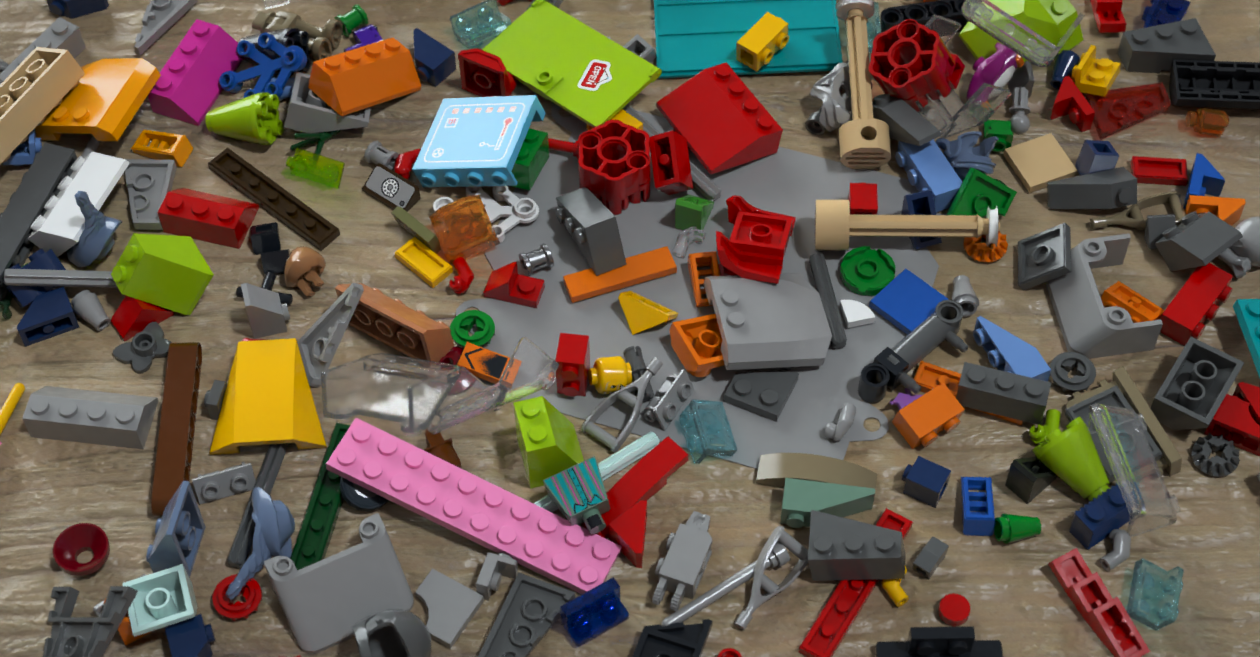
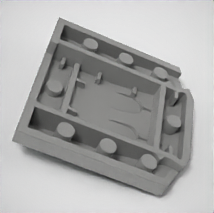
M800 273L781 274L779 284L745 279L738 275L705 277L704 288L708 303L713 305L722 337L721 352L726 370L822 366L824 364L832 333L819 293Z

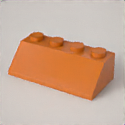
M392 37L314 61L308 88L340 116H344L420 91L421 83L410 51Z

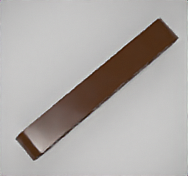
M200 342L170 343L151 497L153 517H162L165 507L183 481H190L202 366Z

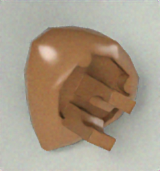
M304 246L292 250L286 260L284 269L286 286L299 287L306 296L313 297L315 292L311 289L310 281L319 287H322L324 284L319 277L326 265L323 256L312 248Z

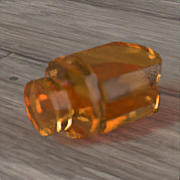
M1199 108L1196 112L1189 111L1187 113L1185 124L1187 127H1193L1194 132L1220 137L1229 124V117L1224 111Z

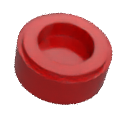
M948 594L940 601L939 617L947 625L960 626L969 617L970 604L962 595Z

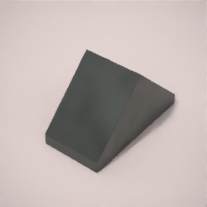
M1037 457L1014 459L1011 463L1005 486L1028 504L1057 478V475L1041 463Z

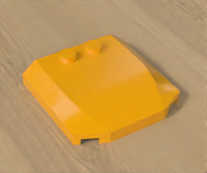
M142 58L101 59L81 66L85 75L79 80V84L62 98L61 104L53 108L45 116V121L36 126V137L41 138V140H59L62 133L92 134L97 141H118L161 76L160 72L155 66Z

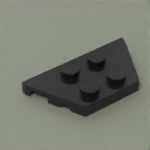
M704 619L700 624L684 625V622L671 623L668 626H644L632 657H701L712 628L713 620Z

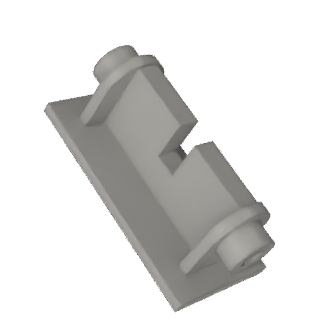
M682 369L680 373L675 372L673 375H668L658 391L659 395L663 397L654 396L649 405L644 409V418L649 422L658 420L663 430L667 429L694 390L685 369Z
M241 462L242 464L226 468L224 471H215L204 475L198 474V478H194L192 481L199 504L253 490L256 480L251 463L245 464V462Z

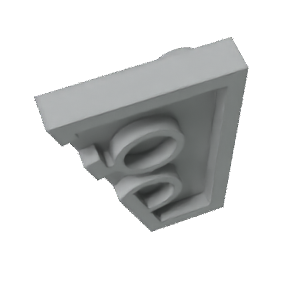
M126 159L130 164L125 170V180L135 229L162 230L157 212L166 194L172 189L177 167L175 160Z

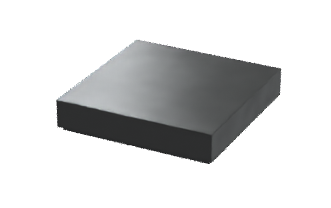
M1066 223L1018 241V286L1022 290L1071 272L1070 227Z

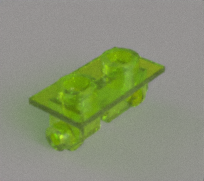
M296 148L293 157H288L286 166L290 167V174L339 189L345 165L344 162Z

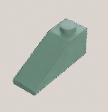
M785 478L780 524H787L794 528L810 527L811 510L846 517L872 509L875 488Z

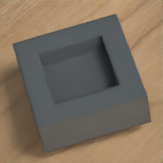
M214 380L211 390H208L205 394L204 405L207 407L210 418L213 420H218L227 387L226 381Z

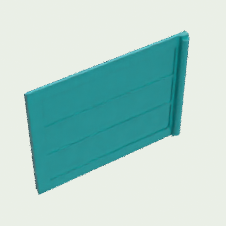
M654 0L657 67L662 70L660 77L657 79L694 77L706 68L726 62L737 75L832 71L838 63H843L838 17L836 16V0ZM769 12L788 23L789 40L783 49H779L773 55L768 64H764L758 71H755L736 60V42Z

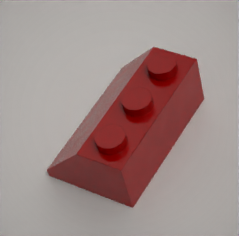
M181 188L168 191L157 213L165 233L191 236L192 239L240 249L259 210V204Z

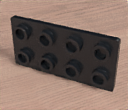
M974 626L910 627L907 641L876 643L877 657H1003L1001 641L975 640Z

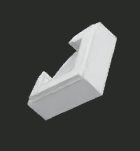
M840 300L839 306L847 328L875 322L874 313L865 304L855 300Z

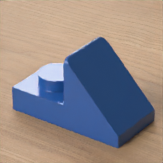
M1200 153L1196 154L1191 169L1184 210L1190 195L1205 196L1207 194L1219 197L1225 183L1223 176Z

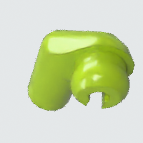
M1056 409L1047 410L1045 425L1038 424L1037 428L1034 425L1030 428L1029 435L1032 442L1041 444L1046 441L1044 439L1046 436L1059 429L1060 411Z

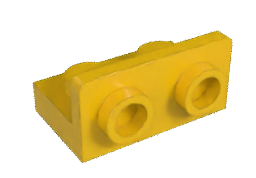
M1091 45L1086 53H1082L1080 63L1074 66L1072 80L1075 81V85L1080 92L1105 97L1120 73L1121 63L1112 62L1110 59L1105 58L1095 59L1096 46Z

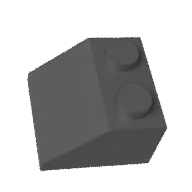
M1195 211L1184 216L1181 219L1183 223L1179 226L1176 225L1165 230L1162 233L1164 237L1157 241L1155 245L1170 271L1205 266L1243 236L1240 231L1211 212L1197 214Z

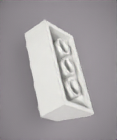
M91 152L84 158L79 156L70 168L73 170L71 176L67 175L57 188L60 190L58 195H53L45 204L44 208L47 211L44 216L39 215L32 223L30 228L33 232L28 240L40 249L43 248L45 252L52 249L57 257L77 244L85 229V218L76 203L74 195L78 191L87 192L89 200L99 211L130 162L126 159Z

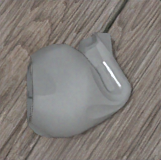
M1260 217L1244 219L1234 228L1240 231L1243 237L1217 256L1232 268L1236 278L1246 275L1251 266H1260Z

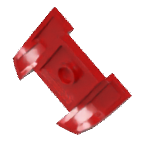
M731 196L726 200L728 222L734 224L730 240L722 232L716 231L717 252L721 265L745 279L779 284L789 237L792 236L796 217L764 211L750 205L742 196Z

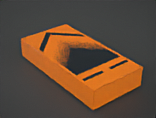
M467 342L456 370L510 389L520 361Z

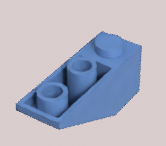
M982 316L977 317L973 337L975 342L986 351L988 360L993 367L1001 371L1048 382L1051 369L1034 346Z

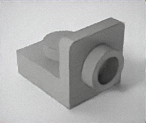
M488 552L476 582L477 593L483 595L484 600L489 601L492 591H498L502 576L516 579L518 574L517 561L507 554Z

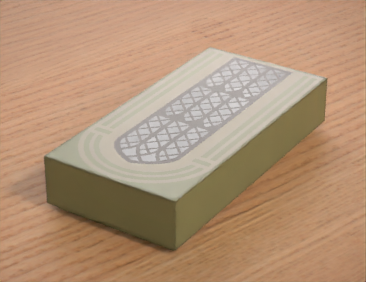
M397 206L391 212L399 226L413 237L415 236L436 254L442 249V245L436 235L402 207Z

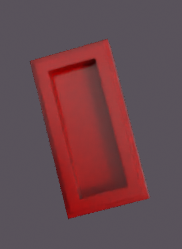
M1132 156L1131 174L1137 178V183L1187 185L1186 159Z

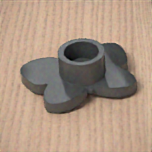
M151 322L142 332L137 333L133 337L132 342H126L117 346L113 350V355L124 364L132 363L134 371L137 374H141L151 367L152 358L168 355L169 345L172 342L164 339V332L157 322Z

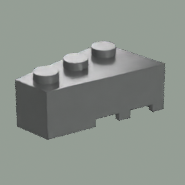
M1196 18L1123 32L1118 49V55L1127 72L1160 73L1161 70H1171L1173 59L1214 61L1216 57Z
M584 187L556 197L558 208L555 209V213L559 223L564 224L596 276L627 265L616 216Z
M811 510L808 562L813 581L905 579L906 553L902 532Z

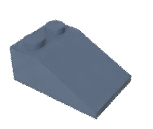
M189 481L181 483L165 507L162 518H159L156 522V537L154 543L149 545L146 560L149 562L153 573L183 564L190 578L206 527Z

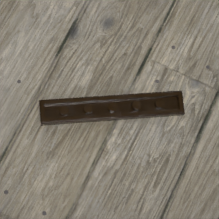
M226 148L208 163L210 170L256 204H259L260 207L318 250L322 251L340 236L339 228L229 148Z

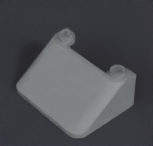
M379 513L369 516L361 522L359 534L363 543L298 571L293 561L286 556H276L264 561L271 586L298 646L303 652L316 654L355 637L352 626L367 617L386 610L402 609L410 612L413 608V594Z

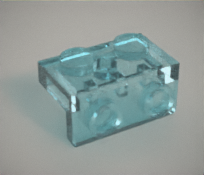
M486 0L450 17L456 40L468 48L478 47L483 44V41L497 37L512 24L509 17L499 12L496 0Z
M1143 558L1136 561L1127 605L1128 615L1156 631L1174 623L1179 614L1178 603L1180 592L1183 588L1182 578L1184 569L1177 566L1166 571Z

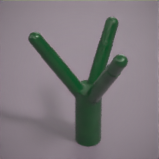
M341 130L320 133H295L294 138L307 140L291 145L290 149L296 150L317 142L318 145L310 168L313 170L318 162L324 142L341 132Z

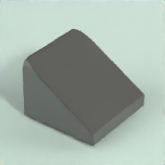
M1174 214L1147 215L1144 240L1149 249H1158L1155 243L1164 237L1162 233L1176 226Z

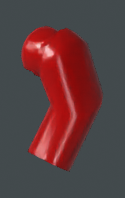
M418 148L398 155L394 165V172L408 180L412 164H415L421 149Z
M459 257L453 261V266L458 276H454L455 281L450 280L449 282L450 288L457 294L466 292L474 279V274L465 258Z

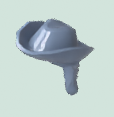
M78 191L74 196L85 218V229L78 243L66 252L70 262L78 267L89 266L94 260H101L109 253L115 243L113 233L122 224V221L105 216L104 213L94 207L89 200L87 192Z
M260 487L253 488L252 506L254 510L251 517L255 522L253 552L228 587L226 596L230 599H234L239 595L242 587L249 582L250 578H253L256 572L262 570L263 565H265L264 561L269 560L272 556H286L288 558L292 556V540L290 536L295 531L294 518L289 508L282 501H272L271 496Z

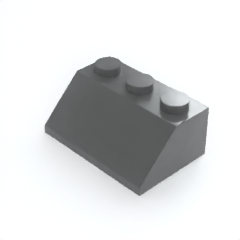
M1190 337L1154 397L1150 409L1159 423L1173 430L1208 428L1245 362Z

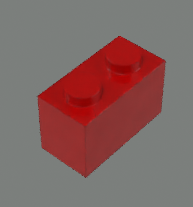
M673 130L650 136V152L655 188L667 195L693 189L687 138Z
M560 333L555 359L558 394L570 397L577 395L586 396L589 380L588 370L590 368L588 335Z

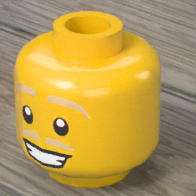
M621 356L597 358L593 368L588 370L589 384L594 385L599 394H612L632 383L630 363H626Z

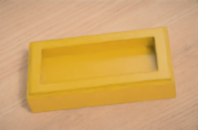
M415 236L395 252V258L432 288L453 273V268L449 263Z

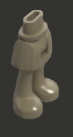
M272 11L268 14L259 12L252 23V28L259 30L260 33L286 28H298L301 31H306L309 37L314 39H309L308 46L309 53L316 60L332 56V48H338L343 32V24L340 20L329 19L324 28H320L301 20V16L282 11H278L276 14Z

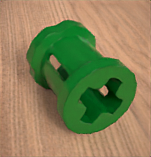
M357 4L343 16L337 15L335 17L336 20L342 22V34L346 37L355 28L361 25L366 26L369 23L365 11Z

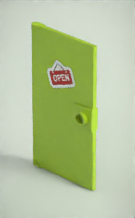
M545 0L534 1L528 10L482 49L485 52L500 57L507 72L528 86L529 89L543 98L552 101L593 128L611 120L644 88L660 77L662 73L660 68Z

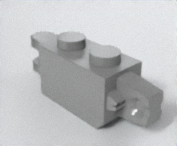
M693 511L686 524L680 523L677 532H671L666 545L668 553L665 558L661 557L655 570V575L659 576V582L654 592L652 603L660 605L665 592L669 591L674 593L670 602V609L677 611L684 597L694 598L712 555V538L708 532L710 516Z

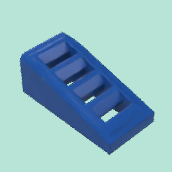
M961 477L963 534L968 536H992L994 533L995 515L991 477ZM968 490H985V492H969Z

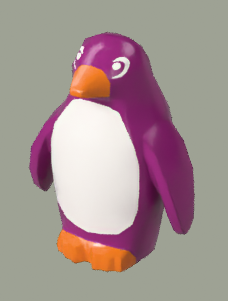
M997 42L995 45L996 53L987 59L981 56L974 63L972 69L975 73L966 95L970 105L990 108L986 98L999 93L1012 78L1016 68H1021L1024 65L1023 59L1011 48Z

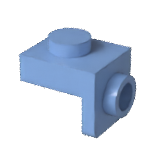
M35 128L29 133V141L18 145L11 153V157L3 165L22 166L33 163L36 153L40 152L42 148L41 138H36Z

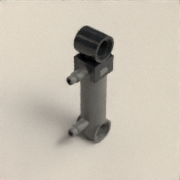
M953 300L939 302L935 312L892 349L886 347L874 358L873 363L864 366L858 385L859 396L866 402H879L885 397L887 387L893 391L900 384L915 394L919 393L921 386L907 374L913 367L945 340L961 352H965L968 349V345L957 336L964 311L962 306Z

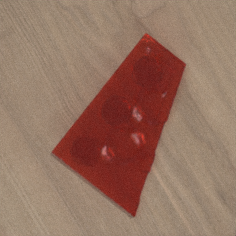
M1163 83L1112 89L1108 91L1105 97L1088 93L1086 95V100L1095 111L1093 122L1100 140L1168 110L1171 104Z

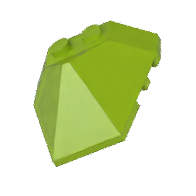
M983 0L958 35L977 60L981 56L987 59L996 53L995 45L999 42L1011 48L1024 62L1030 61V63H1037L1043 59L1056 57L1061 51L1071 50L1084 40L1077 11L1069 0Z

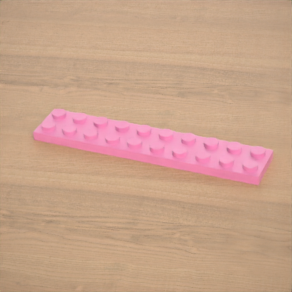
M358 418L354 419L326 463L327 470L496 553L507 554L516 560L518 564L592 600L596 599L621 552L622 547L597 534H590L587 529L576 524L572 526L568 520Z

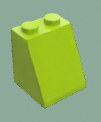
M133 233L120 259L113 268L111 276L123 295L184 315H191L214 274L191 236Z
M543 396L513 402L517 441L530 489L544 486V479L584 461L573 423Z

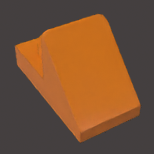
M1190 195L1185 212L1186 215L1195 211L1197 214L1211 212L1232 226L1240 219L1245 206V199Z

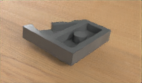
M735 373L724 394V401L777 422L798 381L799 373Z

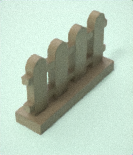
M1124 366L1113 370L1112 382L1108 383L1105 379L1099 382V388L1083 395L1079 391L1072 394L1073 399L1067 403L1066 409L1117 385L1162 452V459L1109 483L1111 486L1121 483L1130 490L1136 487L1135 481L1153 473L1156 478L1162 476V469L1164 468L1169 476L1181 472L1182 457Z

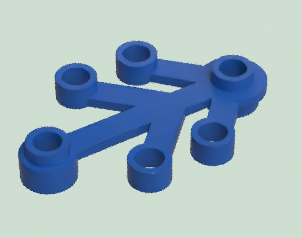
M266 32L259 36V46L267 50L272 49L281 56L280 58L272 60L257 50L253 43L246 40L240 41L237 45L238 54L250 57L260 65L238 73L226 71L221 74L219 83L225 91L237 93L241 90L243 82L260 77L254 89H249L245 92L244 98L264 91L269 94H276L280 98L291 73L302 70L307 63V56L302 48L295 45L287 48L276 41L274 35ZM281 69L276 81L270 82L275 71Z

